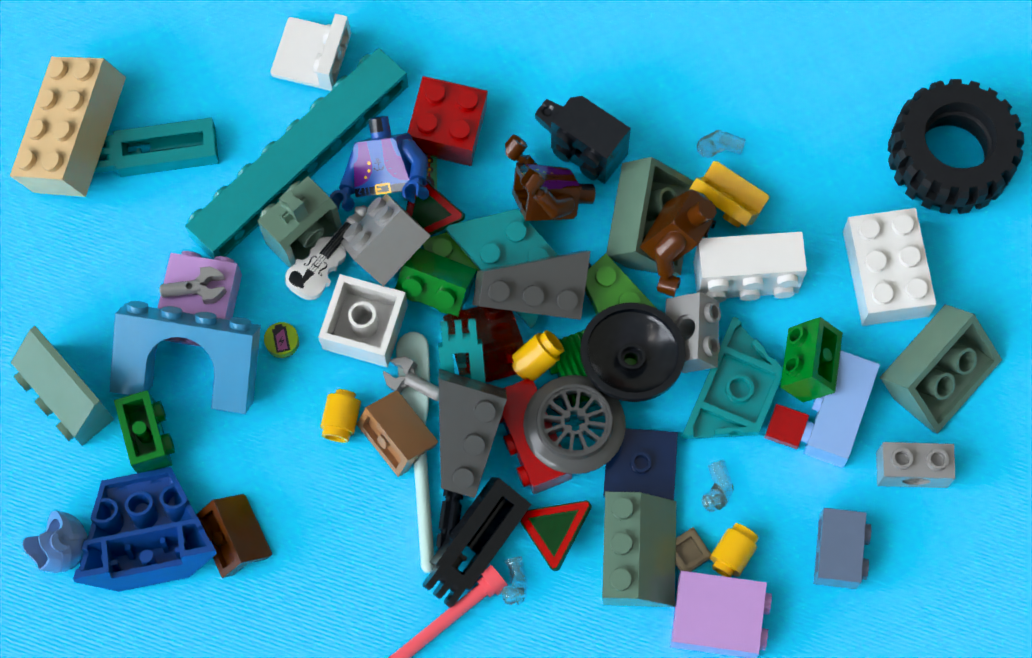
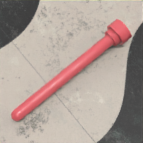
M490 565L481 574L482 577L477 580L478 585L388 658H411L487 595L489 597H492L494 594L500 595L509 587L498 571Z

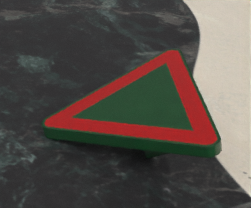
M426 180L427 185L424 187L429 190V197L422 200L415 195V203L408 201L406 211L431 236L444 230L451 224L463 221L465 214Z
M587 500L531 509L520 520L522 526L553 571L560 570L592 508L591 503Z

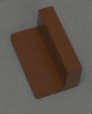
M244 494L214 499L196 514L217 552L213 559L222 578L233 576L248 563L265 560L272 555L248 499Z

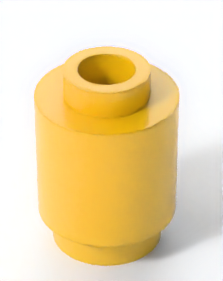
M545 330L542 334L537 333L512 354L514 361L512 367L522 379L529 378L535 381L560 360V354L564 352V347L559 339L550 331Z
M336 389L335 393L327 395L320 428L323 429L321 435L323 438L334 442L348 443L350 436L354 435L361 401L355 398L356 394L354 392Z
M735 523L731 529L728 528L709 557L714 563L712 566L713 570L725 577H731L732 575L739 577L755 553L759 537L752 530L739 523Z

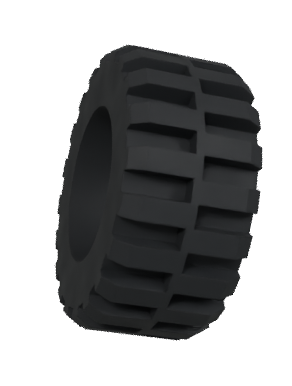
M950 79L948 85H944L943 81L940 80L931 83L928 90L922 87L902 107L888 141L887 151L891 153L888 162L891 170H897L894 179L898 186L905 184L907 187L905 194L912 200L915 197L923 200L921 206L931 209L932 205L940 207V213L950 214L952 209H957L959 214L970 213L973 206L976 209H981L987 206L991 199L996 200L1015 174L1023 156L1021 148L1024 144V133L1018 131L1021 122L1017 114H1010L1012 106L1006 99L1000 101L996 98L998 92L990 87L986 91L979 88L980 83L971 80L969 85L962 84L961 79ZM945 125L963 128L979 141L985 160L982 164L971 168L948 166L931 153L926 143L925 134L935 127Z

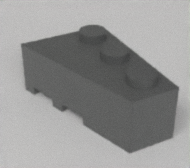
M590 251L571 252L478 270L472 305L581 320Z
M439 369L441 488L475 498L507 401L506 389Z

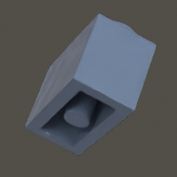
M823 508L819 514L813 584L857 589L862 580H867L869 559L863 558L864 545H869L871 539V524H866L867 513Z

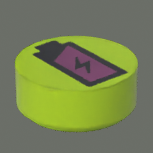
M278 322L266 330L264 344L272 356L287 358L297 351L299 336L292 325Z

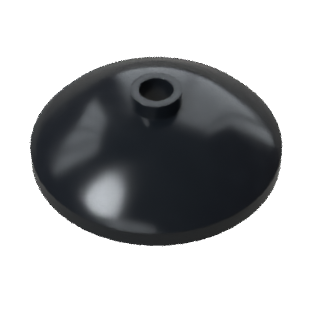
M621 303L608 307L598 313L587 325L580 346L581 363L585 374L593 385L612 398L628 402L651 400L668 391L678 380L683 370L686 355L683 336L672 319L662 311L641 303ZM633 358L637 363L629 365L625 362V359Z

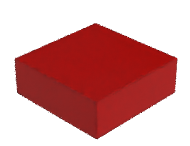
M776 404L764 438L797 450L809 415Z

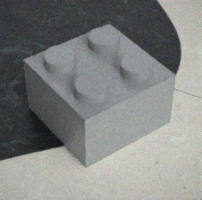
M385 194L382 198H376L368 206L366 216L359 223L355 222L350 225L343 235L344 239L340 242L352 259L383 287L430 237L429 233L388 194Z

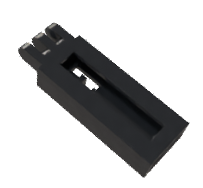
M491 477L431 559L430 563L435 567L424 580L422 586L429 591L437 581H440L433 595L441 599L450 589L451 591L445 598L444 604L451 608L465 589L471 590L532 504L500 478ZM465 547H468L475 555L463 572H461L458 567L463 561L467 560L462 551Z

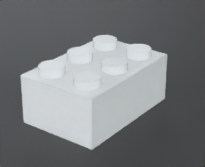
M916 208L848 217L843 229V236L861 325L867 326L929 317L936 306V299Z
M787 232L702 238L696 247L693 261L696 293L701 292L719 302L725 301L726 298L740 297V300L752 301L764 295H774L778 299L794 296V293H799L807 272L803 233Z

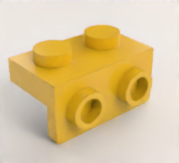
M713 161L704 177H696L689 188L706 195L715 207L724 212L722 217L736 227H740L741 224L744 226L752 225L770 199L769 194L719 161Z

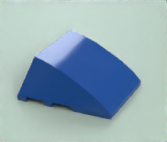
M171 467L101 481L90 518L92 521L87 540H84L82 546L83 556L79 569L75 570L73 580L76 583L120 592L189 578L217 554Z

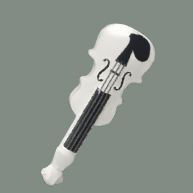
M365 205L356 206L355 214L346 219L333 237H321L316 242L315 247L310 249V256L308 258L295 260V264L287 270L285 275V284L289 290L306 300H315L322 295L325 287H329L331 283L328 274L336 271L338 266L345 261L346 250L340 243L344 239L345 231L350 225L355 222L359 223L366 216L368 207Z

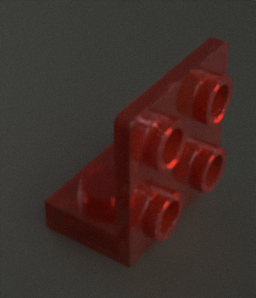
M478 306L461 310L458 317L452 314L443 316V320L449 324V334H455L454 320H462L463 333H470L468 330V319L476 318L477 339H482L486 383L517 375L512 367V363H514L512 354L523 346L524 343L513 311ZM466 353L467 367L458 368L457 354H454L458 374H471L469 353Z

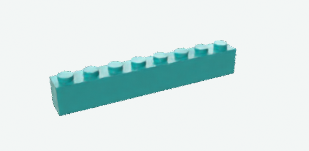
M377 48L372 54L363 56L358 62L357 68L348 76L340 77L334 84L333 90L324 98L316 99L305 116L291 122L280 139L267 144L262 150L261 156L252 164L248 163L243 166L238 172L237 178L231 184L218 189L212 201L203 209L199 208L191 214L188 223L185 225L190 237L213 259L216 256L226 257L259 226L257 220L260 219V214L268 205L272 203L277 204L279 198L293 183L297 181L302 182L307 176L311 178L369 124L368 119L375 118L409 87L407 73L380 48Z

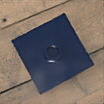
M625 428L624 439L618 452L605 465L603 498H605V491L642 492L674 500L678 432Z

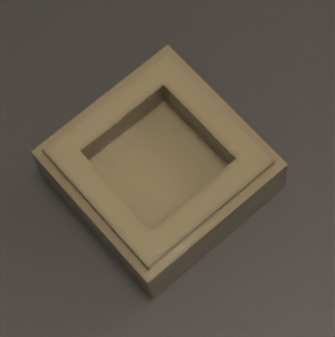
M694 527L676 538L675 566L679 572H692L710 560L711 553Z

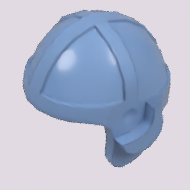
M52 511L49 515L45 532L39 536L26 537L22 545L25 553L35 562L40 571L62 573L75 568L79 564L83 556L82 546L84 540H87L88 535L84 526L76 517L63 511Z

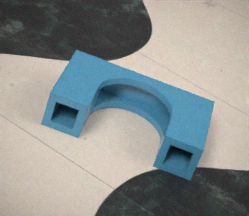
M142 301L125 303L115 313L109 392L133 395L146 390L149 391L153 387L155 355L158 343L168 338L181 337L199 344L212 360L214 383L211 409L240 414L247 413L254 401L261 325L252 324L249 319L241 317L231 318L230 320L217 318L214 313L210 312L184 313L181 308L173 306L161 309L148 307V304Z

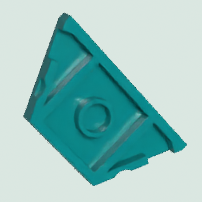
M518 208L451 224L445 228V231L479 270L558 256L529 221H525ZM515 311L530 329L535 326L539 314Z
M734 316L720 345L718 367L710 369L682 433V437L685 439L758 436L780 385L783 367L774 358L768 356L764 346L757 339L754 340L741 326L742 322Z

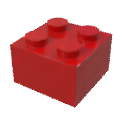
M423 76L407 133L411 135L412 140L416 142L420 149L427 153L426 156L430 154V157L472 166L487 108L488 91Z

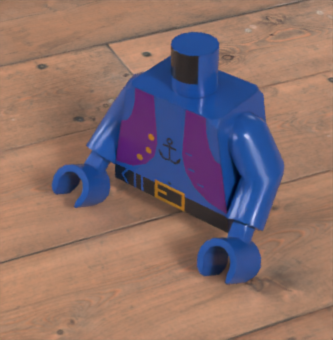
M388 116L368 119L371 138L354 143L339 186L340 190H335L330 195L337 209H339L342 202V208L345 211L353 210L355 202L350 195L354 193L356 197L402 192V196L411 203H415V195L422 200L429 197V190L424 186L427 185L428 157L416 142L412 140L409 133L391 135Z

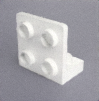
M335 13L331 25L289 17L270 70L271 76L332 91L351 37L348 16Z

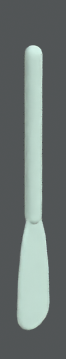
M418 332L404 334L397 342L396 356H406L418 365L415 369L416 375L430 382L429 344L427 339ZM398 367L399 377H405L406 374L403 372V369ZM411 387L404 388L401 395L426 425L429 397ZM426 452L414 461L421 568L423 572L430 573L435 566L430 563L434 556Z

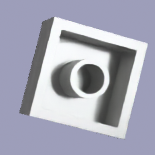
M339 274L318 336L322 349L388 368L408 307L406 292Z

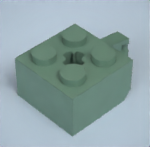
M309 176L302 182L297 181L293 183L279 198V202L268 205L260 214V219L257 220L266 245L289 268L295 264L296 259L303 260L310 256V249L315 247L318 239L321 237H333L342 226L337 206Z

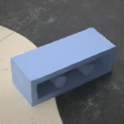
M842 350L840 351L836 391L814 400L812 410L818 412L814 423L808 421L804 429L801 441L807 444L803 454L842 468L844 467L851 453L880 367L879 363Z

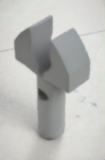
M210 266L201 267L200 275L195 280L161 284L159 287V293L163 298L198 294L202 297L204 304L216 303L227 291L225 287L213 289L206 287L211 281L225 280L224 275L220 271Z
M406 356L390 360L393 365L403 369V372L406 374L405 377L395 378L383 371L384 379L390 389L399 391L401 394L404 388L411 387L429 398L439 401V387L416 375L415 369L418 365Z

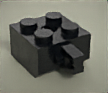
M583 96L570 97L564 106L546 99L535 113V119L551 133L553 153L562 161H571L580 167L582 174L593 181L598 179L605 184L628 155L631 128Z

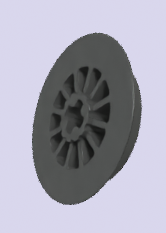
M567 375L547 382L534 393L525 410L523 425L529 448L543 464L559 472L582 474L602 467L615 456L624 439L626 421L622 405L618 399L604 394L586 376ZM567 395H576L575 407H571ZM581 396L590 399L583 408H579ZM562 398L566 410L558 406L555 401ZM594 403L600 407L599 410L587 413ZM551 408L560 416L546 415V412ZM571 415H577L579 421H584V423L579 425V430H572L571 425H565L566 422L570 421ZM600 416L605 418V423L590 421ZM544 422L557 423L559 425L546 429ZM589 428L604 430V432L599 437ZM562 432L555 442L549 437V435ZM583 435L589 437L595 444L588 447ZM566 437H570L569 449L560 447V444ZM575 438L579 439L583 450H573Z

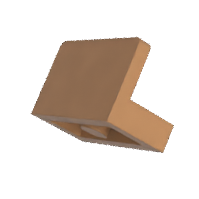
M394 391L365 407L356 424L397 477L408 472L417 457L431 450L438 443V440L399 391Z

